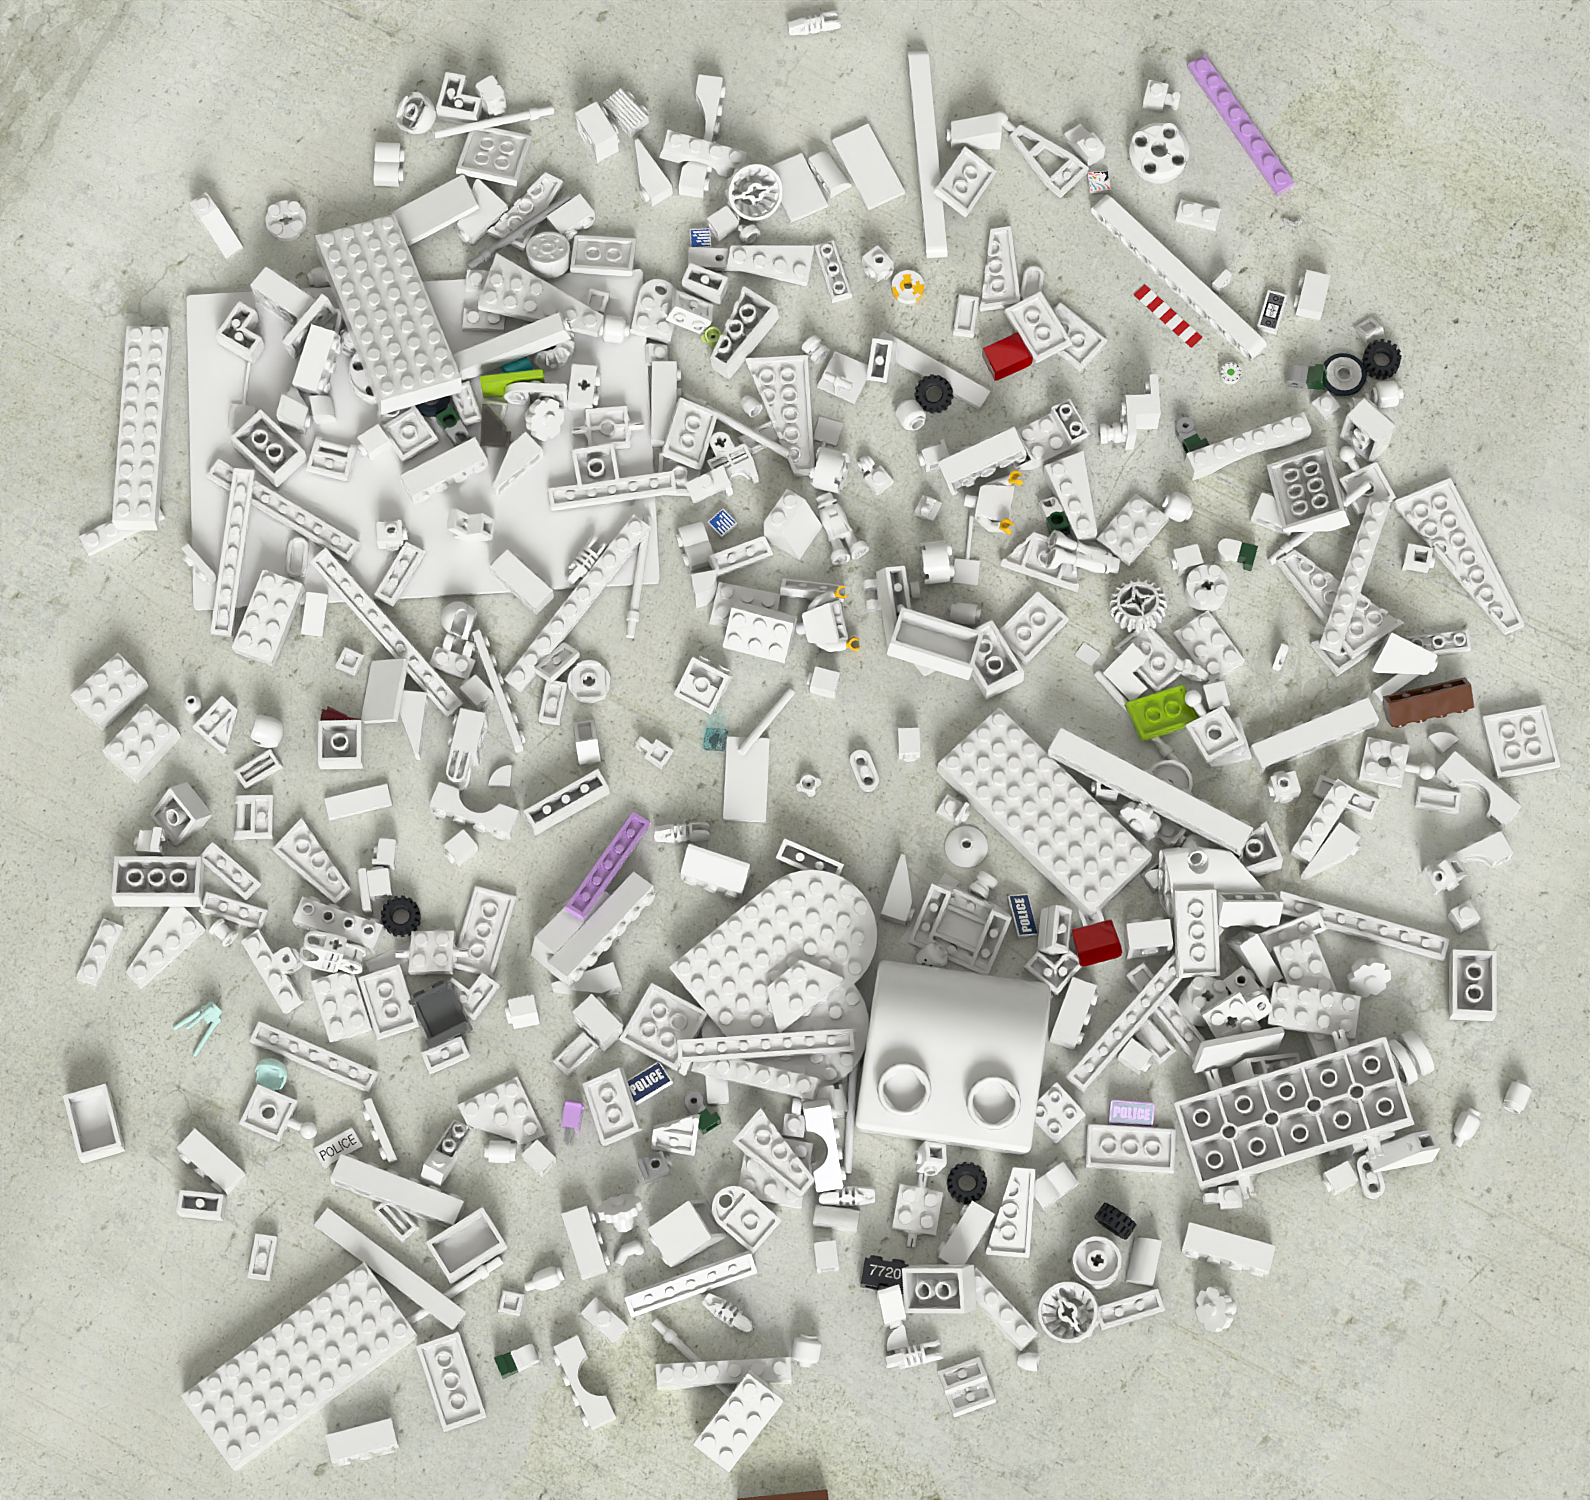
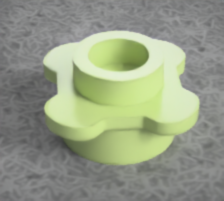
M711 325L705 331V334L701 335V341L709 344L714 349L723 332Z

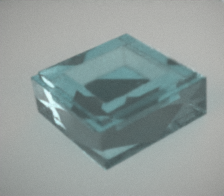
M706 728L702 748L708 751H724L728 730Z

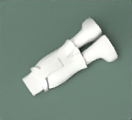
M831 492L818 496L816 498L818 503L817 510L828 534V541L833 547V552L830 555L832 563L834 565L845 564L849 562L850 555L855 560L869 551L868 544L865 541H858L853 534L854 530L849 525L845 511L838 503V500L833 498ZM844 539H845V541H846V543H847V546H848V549H849V553H848V551L844 548V546H843V544H842V542H841V541L844 540Z
M1053 530L1048 540V547L1051 551L1046 558L1047 568L1055 569L1061 563L1072 564V567H1081L1095 573H1118L1120 558L1113 557L1112 553H1107V551L1098 547L1085 545L1080 541L1076 542L1067 538L1058 530ZM1062 549L1071 550L1072 552L1069 553V552H1066V551H1064V550H1062Z

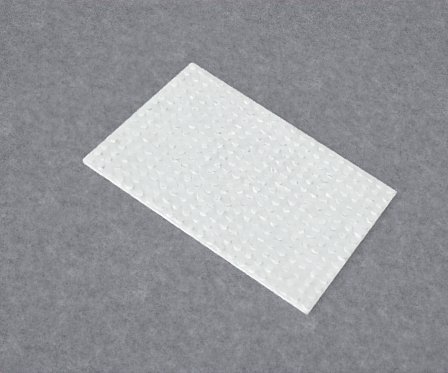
M633 269V276L564 273L556 278H540L585 304L589 288L609 293L610 298L604 317L606 315L623 316L626 324L631 325L638 293L643 286V272L640 269ZM466 279L423 282L452 355L521 328L524 323L528 324L530 322L506 316L505 332L463 331L464 308L478 309V302L482 293L466 292ZM331 287L301 289L304 292L309 291L316 298L323 294L329 299L333 308H339ZM252 291L187 296L192 549L215 573L217 581L230 491L208 479L207 474L219 458L234 468L255 470V481L359 542L360 546L349 562L335 554L333 555L373 600H379L374 594L402 549L390 551L379 549L376 522H384L391 518L402 520L403 527H407L408 540H404V544L408 542L425 552L398 599L510 592L490 573L489 568L507 549L511 553H517L522 558V563L526 567L531 566L538 573L537 577L542 581L544 579L553 586L552 590L575 589L582 581V578L579 577L574 584L566 581L565 579L571 571L568 567L594 533L598 536L596 542L590 548L596 552L601 543L606 542L608 546L611 544L633 514L642 521L644 516L652 517L642 585L659 583L655 496L551 511L548 488L577 485L572 450L588 447V440L585 434L572 435V426H584L586 412L569 411L566 407H559L564 410V422L560 425V433L554 439L547 438L545 441L532 437L543 449L544 457L497 497L494 495L492 486L512 440L518 435H523L525 432L531 436V430L526 428L527 422L525 418L530 406L510 403L504 396L483 398L480 376L500 374L502 372L501 367L462 382L469 381L482 417L487 399L508 403L503 425L480 421L465 426L471 439L475 437L487 457L488 465L485 466L486 468L483 471L468 475L462 482H454L448 485L446 490L429 495V498L425 501L413 503L402 484L400 475L454 448L449 437L446 436L442 428L437 424L436 417L423 416L437 436L438 442L402 463L392 447L371 461L367 455L363 457L359 450H357L348 481L307 472L306 467L316 436L323 437V440L348 446L351 444L359 445L357 437L377 425L378 405L368 404L357 396L351 387L348 370L352 357L345 355L343 352L337 354V368L334 374L331 373L329 392L324 394V396L332 399L336 421L316 425L313 417L312 425L310 428H307L306 434L283 430L305 451L307 460L276 488L232 445L230 437L239 429L228 428L231 403L242 404L248 361L220 345L216 333L239 301L257 312L259 322L252 333L262 338L265 348L255 363H251L246 405L256 406L255 414L261 409L280 427L276 415L280 398L283 392L289 391L287 386L293 382L301 357L300 355L297 360L292 358L282 343L285 333L294 327L257 303ZM344 319L342 322L341 331L347 328ZM574 332L575 351L572 358L560 369L543 371L545 383L553 381L567 384L569 392L572 364L597 366L598 374H601V384L596 386V393H599L598 406H594V408L627 406L630 421H643L644 430H631V448L614 449L619 478L654 474L649 375L645 356L646 337L629 333L628 337H624L623 342L613 343L603 341L602 336L595 337ZM359 365L354 370L360 371L363 367ZM297 389L298 393L308 406L310 415L313 416L309 396L315 395H311L299 391ZM372 390L368 392L369 395H373ZM450 395V403L447 408L452 406L456 414L458 415L454 401L452 399V396ZM398 410L389 412L388 414H395ZM324 448L320 450L321 452L347 457L345 453ZM251 504L237 608H248L262 570L303 584L305 591L299 605L305 604L307 592L328 594V603L345 601L310 563L324 548ZM456 508L468 515L483 513L495 519L493 540L475 542L454 538V533L447 529L449 509ZM295 537L304 538L309 545L307 573L301 579L290 578L285 569L287 546L289 541ZM639 545L606 587L634 585ZM192 565L193 607L197 611L214 610L217 581L212 585L206 580L202 582L195 573L197 570Z

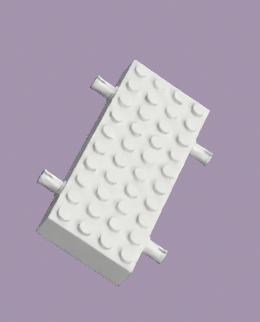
M1340 1029L1338 1031L1341 1039H1339L1336 1031L1331 1033L1337 1052L1226 1087L1222 1086L1218 1069H1212L1214 1079L1210 1071L1205 1072L1210 1091L1174 1103L1200 1188L1205 1190L1236 1180L1239 1182L1243 1199H1248L1250 1197L1247 1189H1249L1251 1197L1257 1195L1251 1176L1360 1141H1366L1371 1160L1377 1159L1375 1149H1377L1379 1158L1385 1156L1379 1140L1380 1135L1415 1125L1386 1036L1350 1047L1345 1029Z

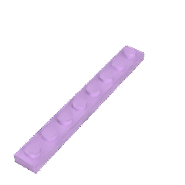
M1203 55L1189 63L1187 66L1188 70L1276 196L1293 187L1295 182L1207 56Z

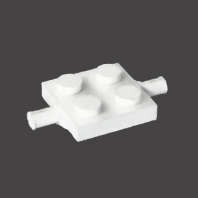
M627 406L585 409L586 420L584 426H572V435L585 434L588 440V447L613 443L614 449L631 448V430H644L643 421H630Z
M454 930L411 931V944L409 948L396 949L395 957L409 959L408 972L410 975L453 974L456 957H469L470 950L469 948H456V933Z
M919 1173L917 1185L899 1184L891 1228L902 1230L908 1234L906 1245L908 1248L910 1246L915 1248L917 1236H936L943 1192L927 1188L928 1176L925 1174L923 1176V1173Z

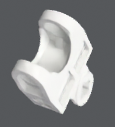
M724 432L713 434L710 439V452L714 458L707 461L708 470L711 471L723 465L730 481L736 475H743L748 480L750 479L753 484L758 483L759 478L755 463L745 443L735 447L728 434ZM731 486L722 490L727 497L733 495Z
M310 931L304 937V946L299 951V959L304 965L331 973H337L339 969L347 973L358 974L362 972L363 966L361 963L366 955V949L360 945L346 943V937L326 932ZM315 937L319 940V944H309L307 939ZM311 951L315 957L307 959L303 956V952Z

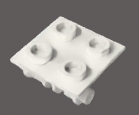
M1056 1082L1038 1100L1035 1122L1057 1144L1077 1123H1081L1087 1114Z

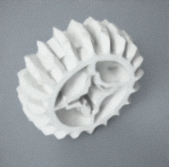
M1140 578L1137 579V582H1133L1130 579L1129 584L1122 582L1121 588L1116 587L1115 594L1111 596V616L1114 617L1116 624L1120 623L1122 629L1127 627L1129 632L1133 629H1136L1137 633L1140 632V629H1144L1147 632L1149 626L1155 629L1156 623L1161 624L1162 617L1166 615V595L1163 594L1161 587L1157 588L1155 582L1149 584L1148 579L1144 582H1141Z

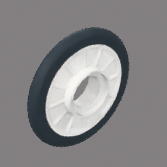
M1338 353L1330 356L1324 362L1327 371L1325 387L1333 394L1350 396L1360 391L1364 386L1367 377L1366 369L1362 361L1356 356L1348 353ZM1346 370L1349 373V377L1342 379L1338 376V372Z

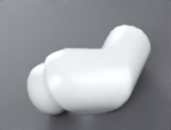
M637 1240L623 1244L613 1262L623 1267L629 1255L635 1253L640 1256L645 1250L644 1245Z

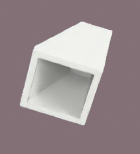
M786 489L764 521V536L769 543L800 561L823 526L806 500Z
M706 1199L688 1200L648 1228L652 1243L658 1246L662 1253V1260L670 1267L679 1266L728 1236L725 1230L715 1221L712 1209Z

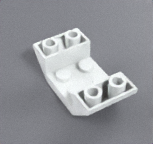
M1070 398L1051 407L1050 414L1018 430L1016 429L1027 455L1011 464L1017 471L1035 469L1071 451L1090 435Z

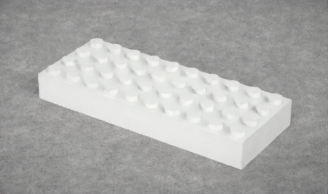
M395 214L315 235L316 251L325 269L329 284L381 415L462 392L461 375Z
M997 708L938 763L937 772L1072 904L1084 913L1089 920L1151 861L1152 854L1000 708Z
M364 1262L181 1395V1398L227 1463L236 1472L409 1345L418 1336Z

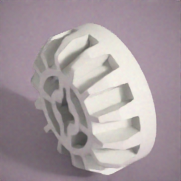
M758 163L744 164L743 167L736 168L732 177L727 180L728 186L727 190H725V195L728 198L727 204L736 214L745 219H765L772 215L780 205L783 194L782 184L778 175L767 166ZM749 176L757 177L762 183L758 184L750 181ZM746 178V182L743 184L742 188L740 190H737L740 181ZM753 188H756V191L753 192V195L748 194L751 191H753ZM739 198L751 200L752 205L744 204Z
M569 331L571 339L526 356L533 368L536 370L554 371L565 366L575 351L574 332Z
M1075 1282L1058 1283L1050 1287L1040 1300L1038 1307L1039 1322L1043 1330L1057 1341L1068 1344L1082 1342L1081 1340L1092 1335V1331L1099 1324L1100 1308L1098 1307L1097 1298L1083 1285ZM1068 1299H1078L1084 1305L1079 1307L1071 1303ZM1068 1308L1074 1310L1072 1312V1318L1066 1316L1068 1314ZM1086 1308L1087 1317L1085 1322L1082 1324L1080 1321L1082 1317L1081 1310ZM1063 1321L1067 1322L1075 1329L1064 1328L1060 1323Z

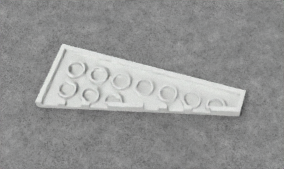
M1451 478L1394 501L1395 508L1430 548H1433L1435 555L1504 635L1524 627L1525 624Z

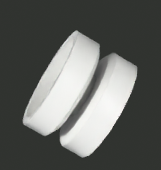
M1162 760L1155 763L1149 769L1160 780L1167 779L1173 783L1174 787L1191 792L1193 787L1192 776L1182 763L1175 760Z
M1408 1029L1401 1033L1399 1041L1395 1039L1388 1041L1400 1081L1403 1085L1408 1086L1417 1081L1418 1074L1424 1077L1434 1071V1064L1427 1048L1413 1030Z
M1093 1236L1084 1239L1077 1246L1071 1260V1270L1074 1278L1080 1285L1093 1290H1100L1112 1284L1121 1268L1119 1249L1112 1241L1104 1237ZM1093 1261L1099 1262L1098 1267L1093 1265Z

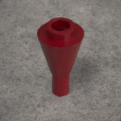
M327 706V710L322 709L320 721L361 719L348 717L346 714Z

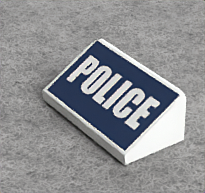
M1009 895L1007 901L1017 940L1038 936L1039 933L1029 895Z
M656 1062L627 1080L635 1106L673 1084L660 1062Z

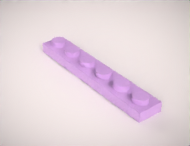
M635 812L631 813L565 906V911L581 921L585 919L650 827V821Z

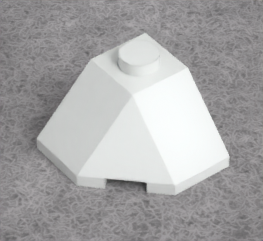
M289 383L287 386L289 391L282 393L276 415L282 430L306 434L307 428H310L312 425L313 416L310 415L308 406L295 386Z

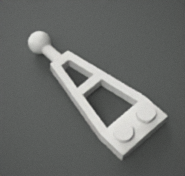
M1001 110L995 112L1002 113V127L1011 133L1009 135L1011 142L1045 186L1059 198L1066 194L1089 172V168L1075 155L1023 125L1015 127L1008 120L1006 112ZM1023 135L1037 144L1028 151L1019 137ZM1044 148L1067 161L1051 177L1046 174L1035 160V157Z

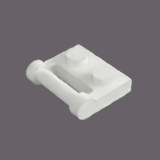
M316 436L306 467L307 472L348 481L353 461L357 454V445L351 444L348 446L323 440V437ZM324 448L345 453L347 457L321 452L320 450Z
M235 796L237 818L234 839H273L274 796ZM251 804L250 830L245 831V805Z

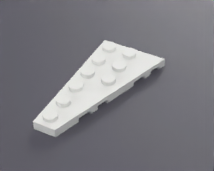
M496 253L478 302L479 310L530 322H536L560 312L564 318H568L572 330L569 331L595 337L599 336L604 315Z
M808 355L745 358L746 365L772 422L774 431L778 436L780 445L792 451L787 461L793 475L810 476L811 468L815 466Z
M1293 550L1277 560V565L1326 626L1341 582L1335 579L1332 574L1323 571L1314 562ZM1360 593L1342 648L1353 659L1385 639L1389 632L1394 633L1402 628L1404 622L1400 619H1395L1388 614V611L1383 608L1380 609L1371 603L1370 599Z

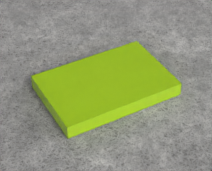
M543 369L480 376L483 398L504 396L505 387L512 383H530V381L534 380L545 383Z
M1184 684L1125 703L1124 706L1141 742L1185 729V725L1199 718L1194 707L1188 706L1185 702L1187 690Z

